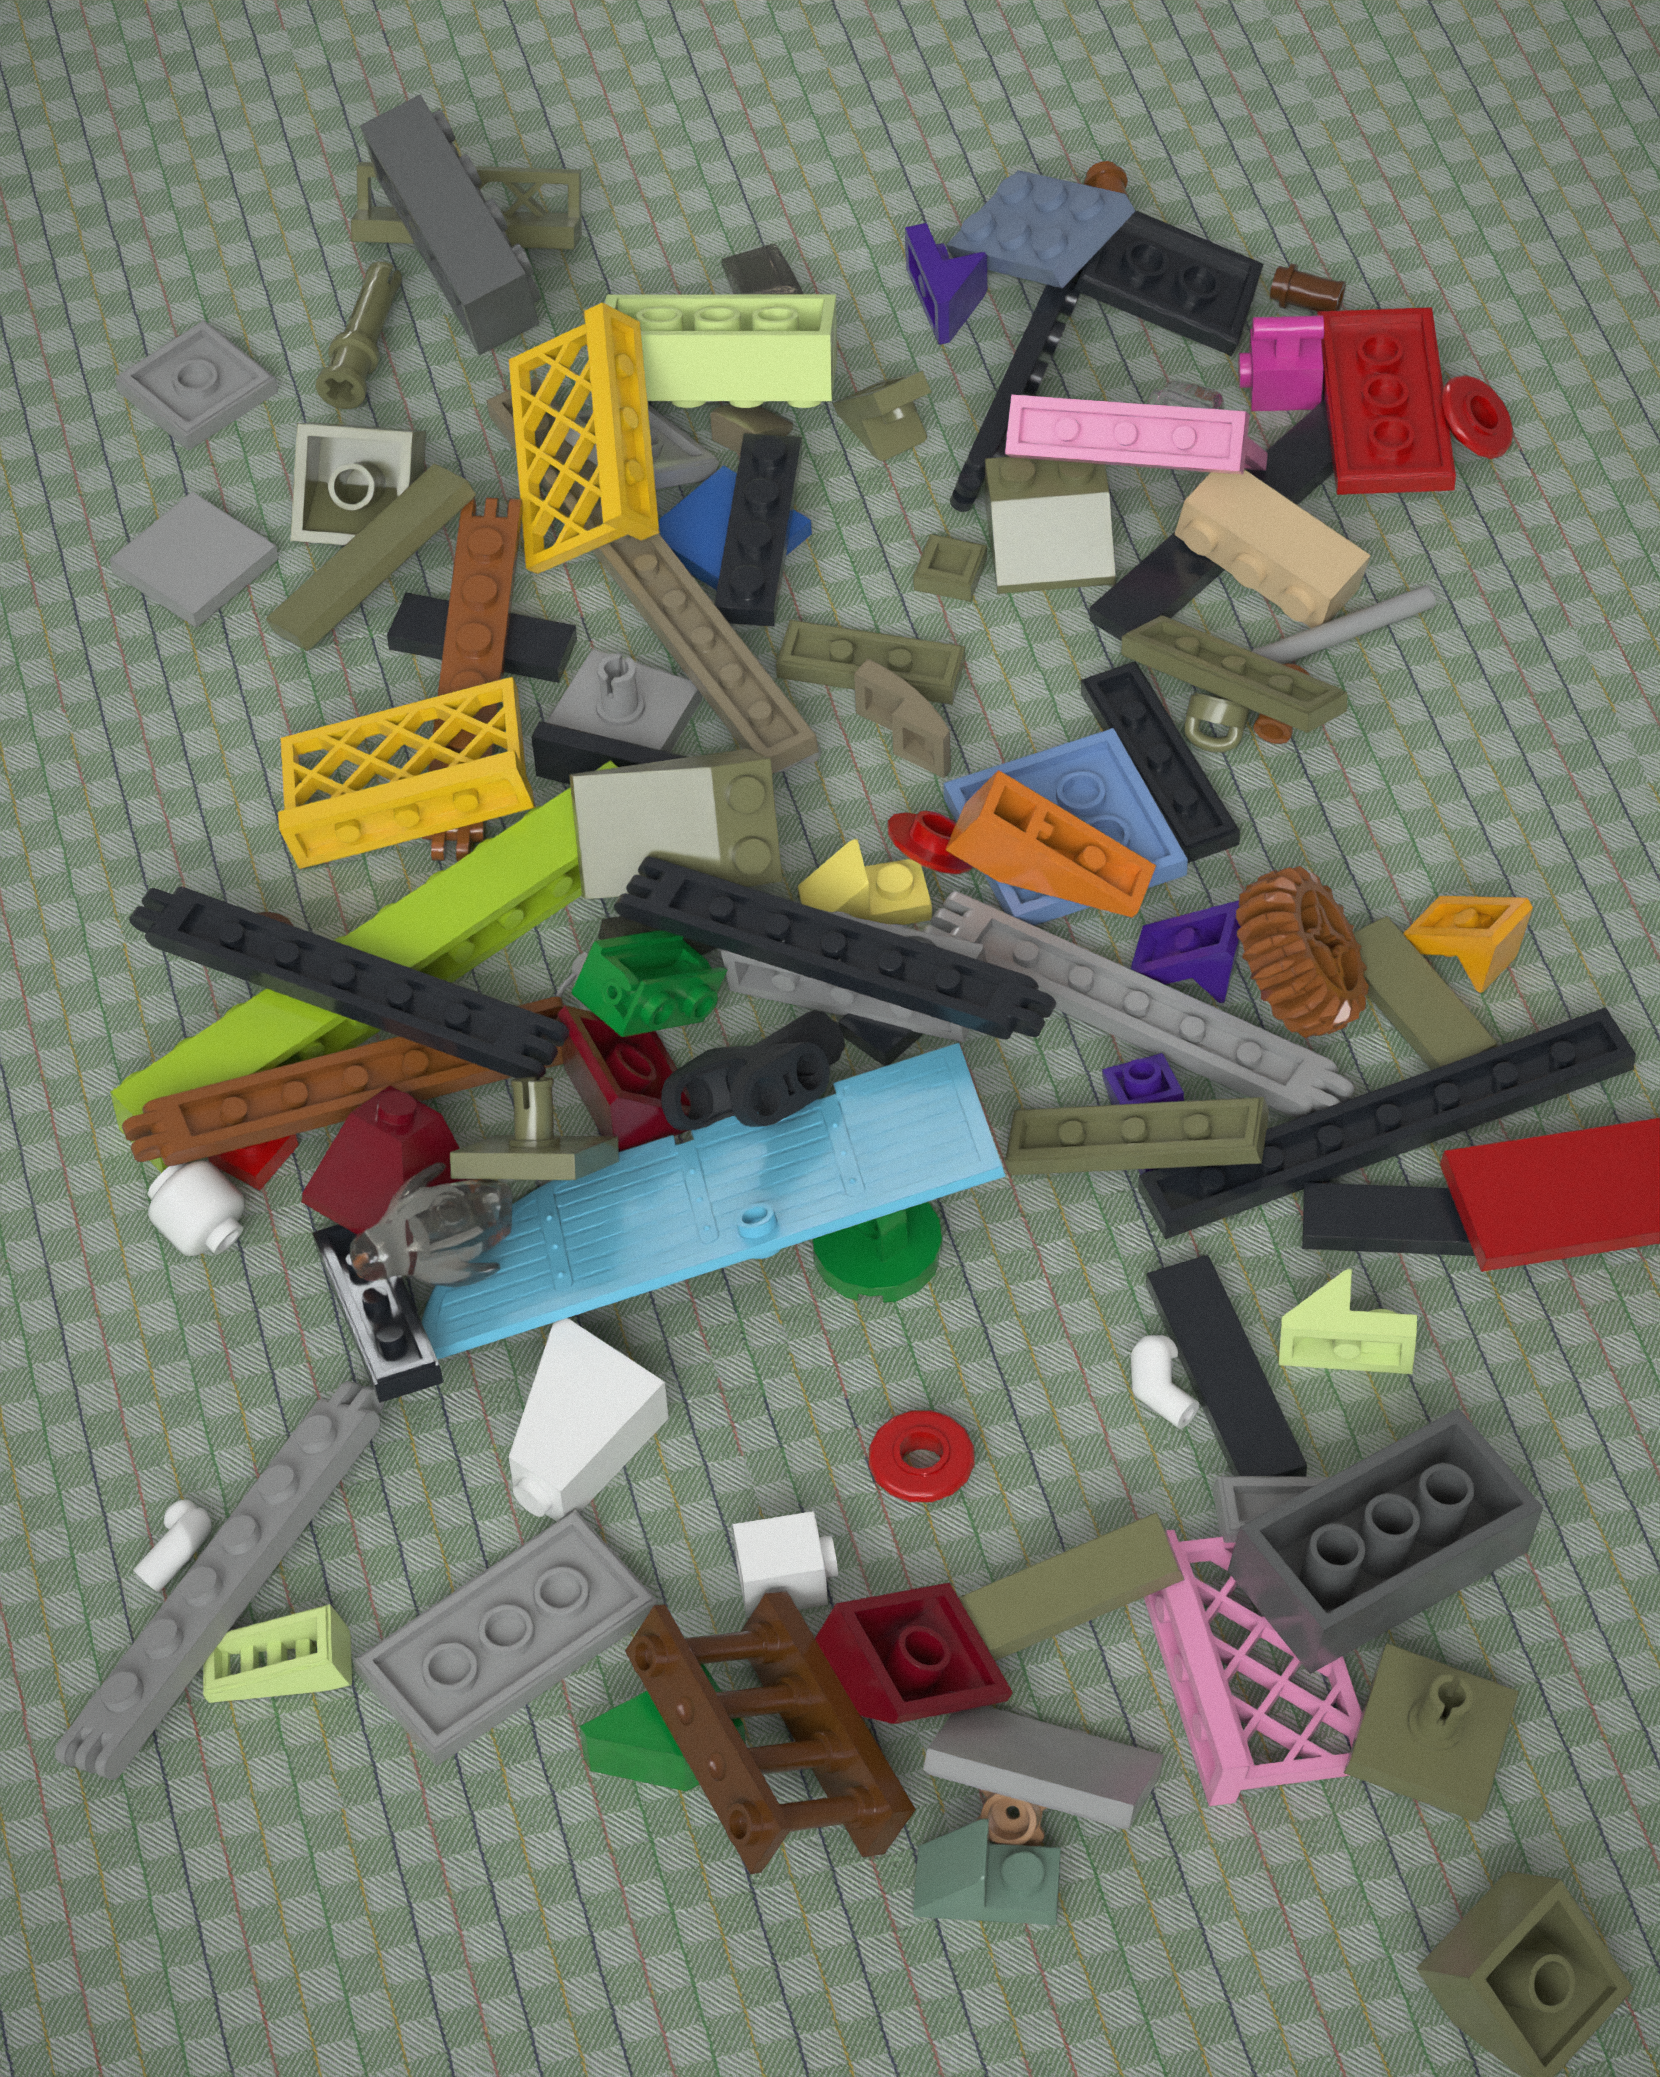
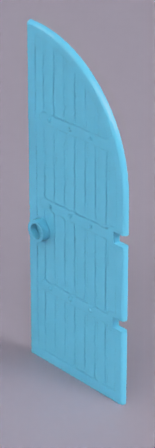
M960 1043L835 1082L833 1085L836 1094L821 1099L818 1098L773 1125L749 1127L743 1125L735 1116H731L708 1127L691 1130L694 1140L677 1145L674 1135L618 1152L619 1162L577 1180H552L530 1192L483 1227L488 1237L497 1244L492 1247H485L473 1236L468 1241L471 1245L469 1257L461 1264L444 1271L436 1283L426 1304L421 1322L437 1359L439 1360L751 1258H768L778 1253L782 1248L1005 1177Z

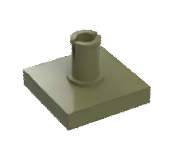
M536 1077L512 1079L515 1135H495L450 1152L451 1179L577 1180L619 1162L618 1136L554 1135L552 1095L554 1079L550 1077H541L539 1081H536Z
M1386 1643L1379 1656L1344 1773L1478 1822L1486 1808L1519 1691Z

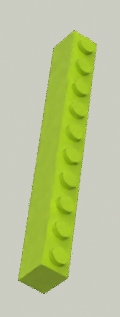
M609 761L597 770L618 767L612 761ZM571 787L546 804L531 809L520 821L496 837L484 840L473 852L446 870L434 873L422 886L396 903L384 906L375 917L348 935L340 936L333 941L451 983L582 896ZM266 988L245 1003H239L230 1008L224 1017L195 1036L183 1039L171 1052L144 1070L130 1074L121 1085L110 1091L119 1130L124 1134L122 1129L123 1122L132 1116L143 1114V1106L153 1099L355 1048L381 1030ZM162 1157L150 1160L161 1173L169 1167L164 1164Z

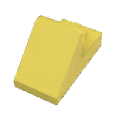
M858 839L849 841L798 885L800 903L819 910L844 912L856 918L889 925H906L929 921L932 918V904L922 866L912 859L864 866Z

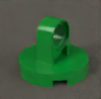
M929 1202L812 1239L814 1265L826 1285L845 1298L858 1301V1294L866 1296L883 1295V1303L899 1301L919 1292L935 1276L939 1266V1255L942 1250L940 1219Z

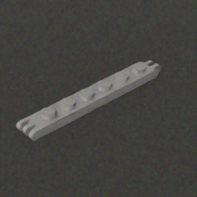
M951 892L943 902L944 908L938 909L931 918L932 926H925L922 932L945 937H961L970 942L984 945L987 963L1032 977L1038 983V990L1048 993L1055 999V1009L1156 1055L1163 1053L1167 1060L1250 1098L1264 1097L1268 1106L1294 1118H1299L1347 1101L1354 1093L1355 1088L1347 1078L1336 1074L1338 1068L1332 1060L960 892Z
M345 1381L331 1399L321 1398L314 1404L58 1742L55 1749V1757L59 1763L70 1767L76 1766L80 1770L97 1773V1775L110 1780L117 1779L123 1773L378 1431L380 1426L379 1413L384 1406V1402L379 1403L373 1387H363L359 1383Z

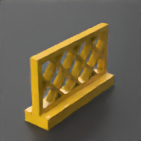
M603 302L584 311L585 324L509 359L520 499H522L523 503L522 528L525 564L527 570L536 574L626 535L642 541L660 533L640 321ZM587 345L589 360L579 375L571 370L570 367L581 347ZM547 363L551 365V368L537 394L534 395L531 393L530 371ZM565 376H568L576 381L562 409L558 411L550 404ZM591 391L593 413L586 426L583 427L574 420ZM547 412L556 419L539 448L536 446L535 431ZM572 428L581 435L564 464L556 459L555 455L569 429ZM596 444L598 466L590 480H588L579 472ZM551 464L560 470V473L547 497L543 500L540 498L539 484ZM574 481H577L585 489L570 516H567L559 508ZM599 497H601L604 524L588 530L584 525ZM555 517L565 525L554 545L545 549L544 536Z
M513 676L280 738L284 810L278 812L279 831L299 869L535 808L533 789L526 776L519 694ZM503 702V708L488 724L473 718L482 707ZM438 718L445 721L429 740L415 734L424 722ZM461 729L477 735L460 754L446 748L448 743ZM378 734L387 736L370 755L356 749L366 737ZM493 743L508 750L507 752L479 759ZM403 745L417 750L416 754L402 769L387 763ZM321 749L329 752L313 770L299 765L298 755ZM434 759L449 765L446 768L421 774ZM345 760L359 765L356 771L343 784L329 779ZM376 774L390 780L389 783L362 789ZM318 789L332 795L328 799L304 805Z

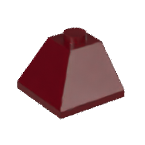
M389 1085L349 1114L305 1187L301 1203L377 1246V1240L386 1224L402 1212L428 1203H440L452 1210L458 1223L464 1218L459 1206L460 1198L467 1191L473 1189L470 1199L475 1210L483 1204L485 1193L477 1179H451L450 1152L458 1150L460 1147L442 1114L414 1099L411 1095ZM405 1229L403 1240L404 1252L407 1253L411 1249V1231Z
M950 1582L836 1603L815 1637L816 1642L856 1710L863 1717L898 1724L1006 1702L1013 1694Z

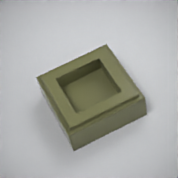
M930 534L913 576L914 590L971 602L987 561V545Z

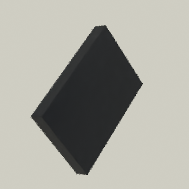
M1135 210L1129 219L1081 268L1074 291L1232 356L1239 344L1264 264Z

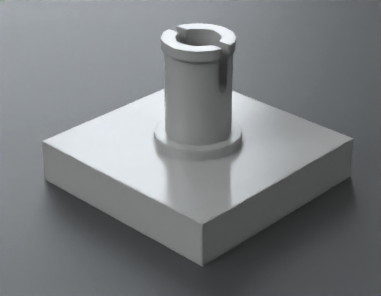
M592 648L546 722L670 752L702 701V694L691 680L636 663L629 656L624 659L620 653L608 654Z

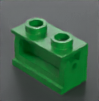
M658 930L594 941L571 994L621 1037L704 1022L705 1018L713 1011L717 1004V992L728 970L725 967L711 968L703 956L683 941L684 937Z

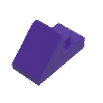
M927 223L905 227L906 270L938 345L950 343L987 293V254L979 252L949 259L944 243H935Z
M1239 900L1143 925L1130 969L1164 985L1193 978L1217 1002L1224 1003L1241 942L1237 937V930L1241 926L1236 919Z

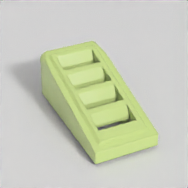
M331 1604L230 1630L203 1664V1696L209 1703L322 1692L352 1685L351 1634L348 1626ZM287 1649H295V1659L288 1660ZM267 1651V1666L259 1668V1652ZM240 1654L241 1673L231 1675L230 1655Z

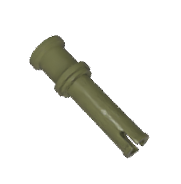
M375 262L368 267L364 283L344 332L336 335L330 343L328 352L330 362L328 367L323 368L318 374L315 388L318 395L333 407L353 409L360 406L365 400L367 394L366 378L368 374L373 373L377 368L380 359L377 342L396 292L402 283V275L398 269L393 272L390 282H387L393 269V265L390 263Z

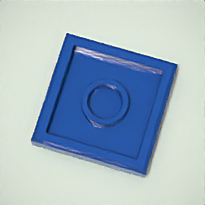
M724 465L658 520L659 534L689 573L716 591L737 473ZM794 509L786 556L812 535L811 520Z

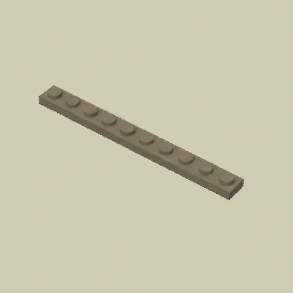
M537 377L530 380L531 393L534 395L537 394L542 385ZM510 389L486 400L489 417L516 451ZM553 398L550 405L560 411L562 408ZM547 412L535 431L536 446L539 448L556 419ZM563 440L555 458L565 464L574 447L566 440ZM587 458L579 474L590 480L597 465ZM551 464L540 482L547 493H549L560 473V470ZM574 481L559 508L564 514L570 516L585 487ZM599 497L584 525L588 530L604 524L601 497ZM659 533L642 541L626 535L592 550L743 749H751L771 758L772 774L819 752L816 734Z

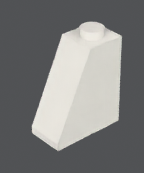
M566 1318L554 1322L509 1454L513 1493L518 1502L533 1515L542 1517L546 1514L556 1522L574 1510L580 1513L669 1419L665 1382L570 1319Z

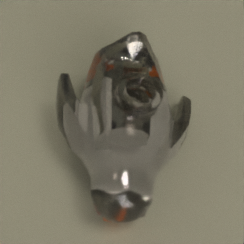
M438 1162L423 1169L401 1185L392 1197L387 1211L373 1227L360 1232L350 1245V1259L353 1268L360 1278L369 1281H381L393 1276H409L419 1278L432 1285L452 1288L476 1284L494 1275L500 1270L499 1263L469 1262L495 1247L511 1233L512 1193L510 1187L506 1183L491 1179H469L428 1187L445 1170L446 1166Z

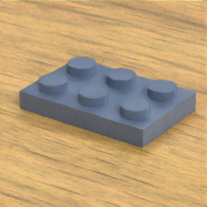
M1017 170L1015 174L1007 177L1000 183L997 192L978 212L972 214L963 222L961 230L946 244V247L953 258L985 252L987 254V270L1063 288L1135 212V209L1124 193Z

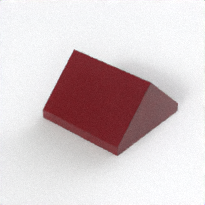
M564 1005L557 1014L558 1021L569 1029V1036L564 1045L561 1046L564 1069L602 1136H618V1152L664 1137L671 1135L675 1137L689 1131L673 1128L663 1113L661 1097L665 1080L678 1069L656 1031L621 1037L593 1012ZM684 1087L681 1093V1106L685 1115L688 1116L691 1109V1100L687 1088Z

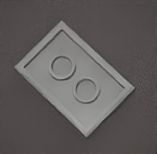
M982 1706L952 1713L927 1748L923 1771L939 1778L1127 1829L1131 1827L1158 1781L1164 1755L988 1706Z

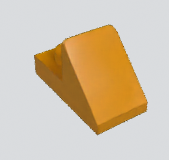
M1439 896L1403 934L1420 954L1443 955L1445 957L1457 956L1476 991L1482 993L1517 956L1533 907L1529 899L1523 897Z

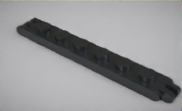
M1080 270L1063 288L1046 284L958 477L950 498V504L955 510L967 512L972 508L985 481V459L1008 457L1005 454L1006 441L1003 439L1008 431L1011 395H1024V392L1036 395L1049 365L1039 359L1043 352L1051 356L1054 355L1067 325L1058 321L1060 313L1071 317L1081 293L1074 291L1075 280Z
M650 856L645 857L638 867L640 875H634L627 884L626 890L629 894H621L614 905L616 912L626 919L1004 1040L1009 1039L1013 1032L1029 1037H1038L1045 1026L1043 1018L1050 1017L1056 1007L1055 999L1048 993L1038 990V983L1028 975Z
M177 887L173 894L156 888L148 889L142 898L144 907H136L129 917L132 926L146 933L145 939L147 942L159 950L515 1079L536 1077V1081H539L546 1074L544 1065H551L558 1054L555 1046H563L569 1036V1029L557 1020L185 887Z

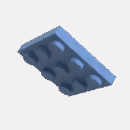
M1114 728L943 783L944 800L956 823L964 804L1000 770L1155 864L1156 868L1148 888L1187 875L1188 859ZM984 874L1004 913L1033 926L1090 907L1001 883Z

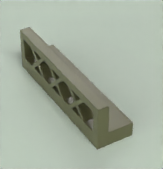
M359 162L357 165L358 210L351 218V242L414 244L393 207L372 206L371 177L376 178L371 162ZM474 166L482 183L478 186L479 189L483 188L488 182H503L518 197L506 211H501L508 226L505 233L512 246L519 243L522 248L575 249L582 236L581 170ZM518 183L534 184L525 191ZM544 183L568 184V213H547L531 196ZM525 204L531 212H518L516 210Z

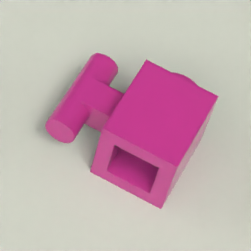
M1323 316L1252 318L1249 353H1239L1238 357L1239 388H1250L1251 411L1313 410L1321 403L1323 384L1321 339L1324 338Z

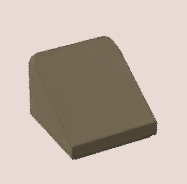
M728 404L714 409L710 414L712 440L738 454L741 452L744 433L787 436L793 430V423L760 406L740 408Z

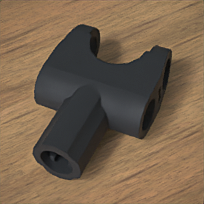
M813 1010L805 1013L755 1045L719 1047L707 1050L687 1062L665 1080L661 1097L663 1113L668 1123L673 1128L681 1131L708 1127L731 1116H735L743 1125L749 1127L773 1125L804 1108L825 1092L829 1083V1066L840 1059L841 1053L845 1049L844 1035L837 1022L830 1019L826 1013ZM684 1087L687 1088L691 1100V1109L688 1116L685 1115L681 1106V1093Z

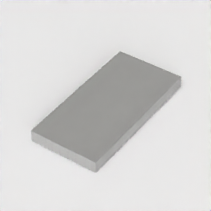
M574 1510L354 1659L355 1671L435 1766H438L642 1625L653 1606L658 1605V1600L583 1517Z

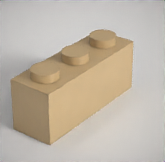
M1244 470L1243 475L1211 472L1185 499L1174 534L1183 540L1193 552L1206 556L1231 573L1241 585L1256 590L1281 607L1288 617L1295 621L1303 622L1310 628L1331 621L1359 590L1371 556L1246 470Z

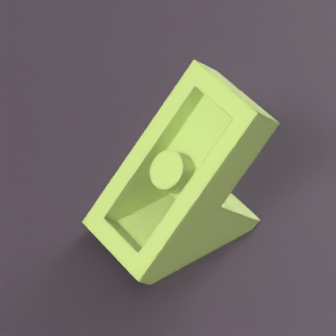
M1347 1269L1282 1316L1279 1365L1413 1374L1417 1315L1398 1314L1387 1309H1375L1368 1312L1350 1310L1352 1269Z

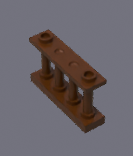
M787 1591L765 1593L740 1632L684 1638L665 1604L653 1606L625 1652L749 1873H762L789 1832L842 1824L845 1826L862 1857L885 1854L916 1809L816 1642L815 1637ZM748 1659L764 1687L715 1692L700 1665ZM779 1713L795 1742L747 1748L731 1719ZM811 1768L827 1798L779 1804L763 1775Z

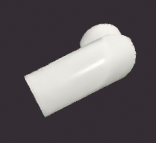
M1147 1335L1138 1341L1131 1352L1132 1391L1140 1401L1178 1429H1182L1196 1415L1199 1402L1172 1383V1358L1178 1356V1349L1175 1343L1164 1335Z
M179 1500L168 1508L164 1516V1525L169 1531L133 1569L142 1580L158 1593L189 1561L211 1532V1519L204 1508H197L190 1500Z

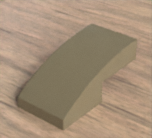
M867 658L854 673L856 714L892 731L893 754L945 778L951 771L950 730L931 703L914 687L892 671Z

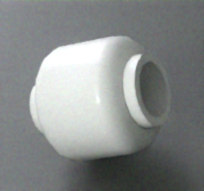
M197 1160L191 1163L187 1162L176 1166H169L149 1188L147 1194L152 1200L148 1209L150 1221L186 1256H197L209 1249L215 1255H218L229 1248L243 1231V1226L238 1221L245 1208L244 1197L209 1161Z

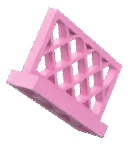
M1011 395L1005 454L1009 457L1243 475L1244 469L1266 471L1268 455L1266 451L1248 437L1250 415L1246 411Z
M1166 1530L1185 1580L1144 1597L1208 1805L1217 1806L1236 1803L1241 1790L1350 1776L1344 1773L1350 1753L1332 1755L1309 1741L1320 1724L1324 1722L1346 1735L1352 1747L1362 1712L1343 1656L1317 1670L1328 1677L1332 1688L1324 1701L1290 1682L1302 1663L1264 1616L1257 1615L1229 1598L1238 1585L1233 1577L1229 1578L1220 1592L1194 1577L1190 1563L1211 1561L1228 1571L1235 1543H1224L1223 1537L1178 1542L1175 1530ZM1203 1603H1204L1205 1605L1209 1606V1608L1206 1610V1612H1205ZM1218 1612L1251 1631L1239 1650L1213 1636L1210 1623ZM1260 1637L1294 1657L1281 1676L1248 1657V1654ZM1222 1662L1228 1665L1225 1670L1223 1668ZM1236 1671L1270 1690V1693L1258 1710L1232 1695L1228 1683ZM1279 1696L1313 1716L1301 1736L1267 1716ZM1335 1702L1337 1703L1339 1710L1332 1707ZM1241 1721L1247 1724L1244 1730L1242 1728ZM1256 1730L1290 1750L1283 1762L1254 1765L1248 1741Z

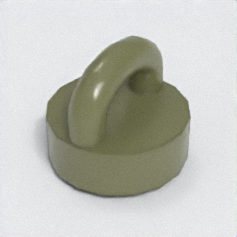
M1194 692V694L1190 695L1184 723L1185 735L1194 746L1204 751L1224 753L1232 750L1239 745L1242 739L1250 709L1222 697ZM1201 720L1229 726L1227 735L1215 738L1203 734L1199 729Z

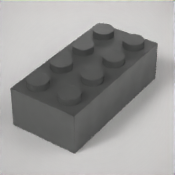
M420 94L360 125L379 184L477 353L481 355L539 325L534 303L541 300V296L531 277L534 274L533 267L519 243L511 245L505 233L508 226L494 199L491 198L485 201L478 187L482 184L480 177L467 154L459 156L452 143L456 140L455 135L443 112L439 109L431 113Z
M1457 1408L1240 1526L1228 1572L1307 1671L1312 1674L1527 1553L1543 1511V1506L1463 1412Z

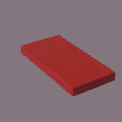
M1432 307L1317 311V316H1323L1324 338L1321 339L1323 387L1337 495L1454 491L1456 472L1449 423L1445 417L1442 404L1443 380Z
M1660 1118L1445 1150L1439 1164L1481 1272L1660 1244Z

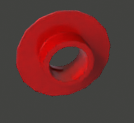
M1468 375L1451 378L1443 387L1442 394L1444 414L1449 423L1451 433L1460 443L1478 456L1488 459L1502 457L1510 448L1513 438L1511 417L1504 402L1489 385L1478 378Z
M926 810L920 811L918 814L908 812L897 813L888 820V836L893 844L908 858L920 865L941 873L954 875L967 873L973 868V866L946 851L956 823L950 818L937 812Z
M911 1410L892 1417L876 1431L869 1446L868 1467L876 1483L891 1496L908 1502H934L953 1495L967 1483L975 1466V1447L966 1429L952 1417L933 1410ZM916 1450H928L937 1454L940 1460L935 1465L927 1468H915L904 1462L903 1458Z

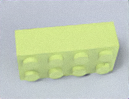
M836 294L606 296L605 304L640 321L647 403L648 401H671L677 407L693 408L705 404L706 401H729L735 407L751 408L763 404L764 401H787L793 407L810 408L821 404L822 401H832L837 365Z

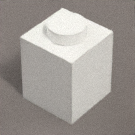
M814 1511L733 1524L735 1557L746 1618H750L765 1593L787 1591L798 1610L828 1605L826 1578L838 1576L836 1554L832 1536L819 1537Z

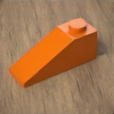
M1000 770L964 804L946 847V851L998 882L1131 918L1138 913L1156 868L1155 864Z

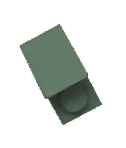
M979 1819L918 1846L913 1908L914 1917L1057 1925L1061 1848L989 1844V1819Z

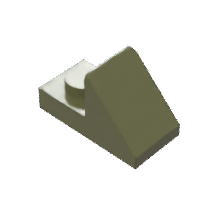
M923 371L881 380L833 403L838 416L879 461H885L925 442L927 439L926 431L914 404V400L931 393Z

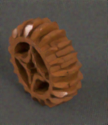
M1301 866L1295 868L1288 867L1280 871L1273 870L1258 877V881L1247 885L1246 891L1239 894V908L1236 910V919L1241 926L1237 930V937L1244 947L1242 958L1248 962L1252 973L1250 979L1256 981L1261 991V1000L1268 1001L1271 1005L1273 1016L1277 1020L1283 1019L1284 1025L1292 1033L1297 1032L1304 1038L1322 1036L1326 1033L1331 1034L1347 1027V1023L1358 1019L1359 1013L1366 1009L1365 995L1368 994L1369 985L1363 976L1367 966L1361 960L1359 951L1362 946L1356 942L1353 934L1354 925L1348 923L1344 915V906L1336 903L1333 898L1332 889L1327 885L1322 886L1320 878L1315 873H1309Z

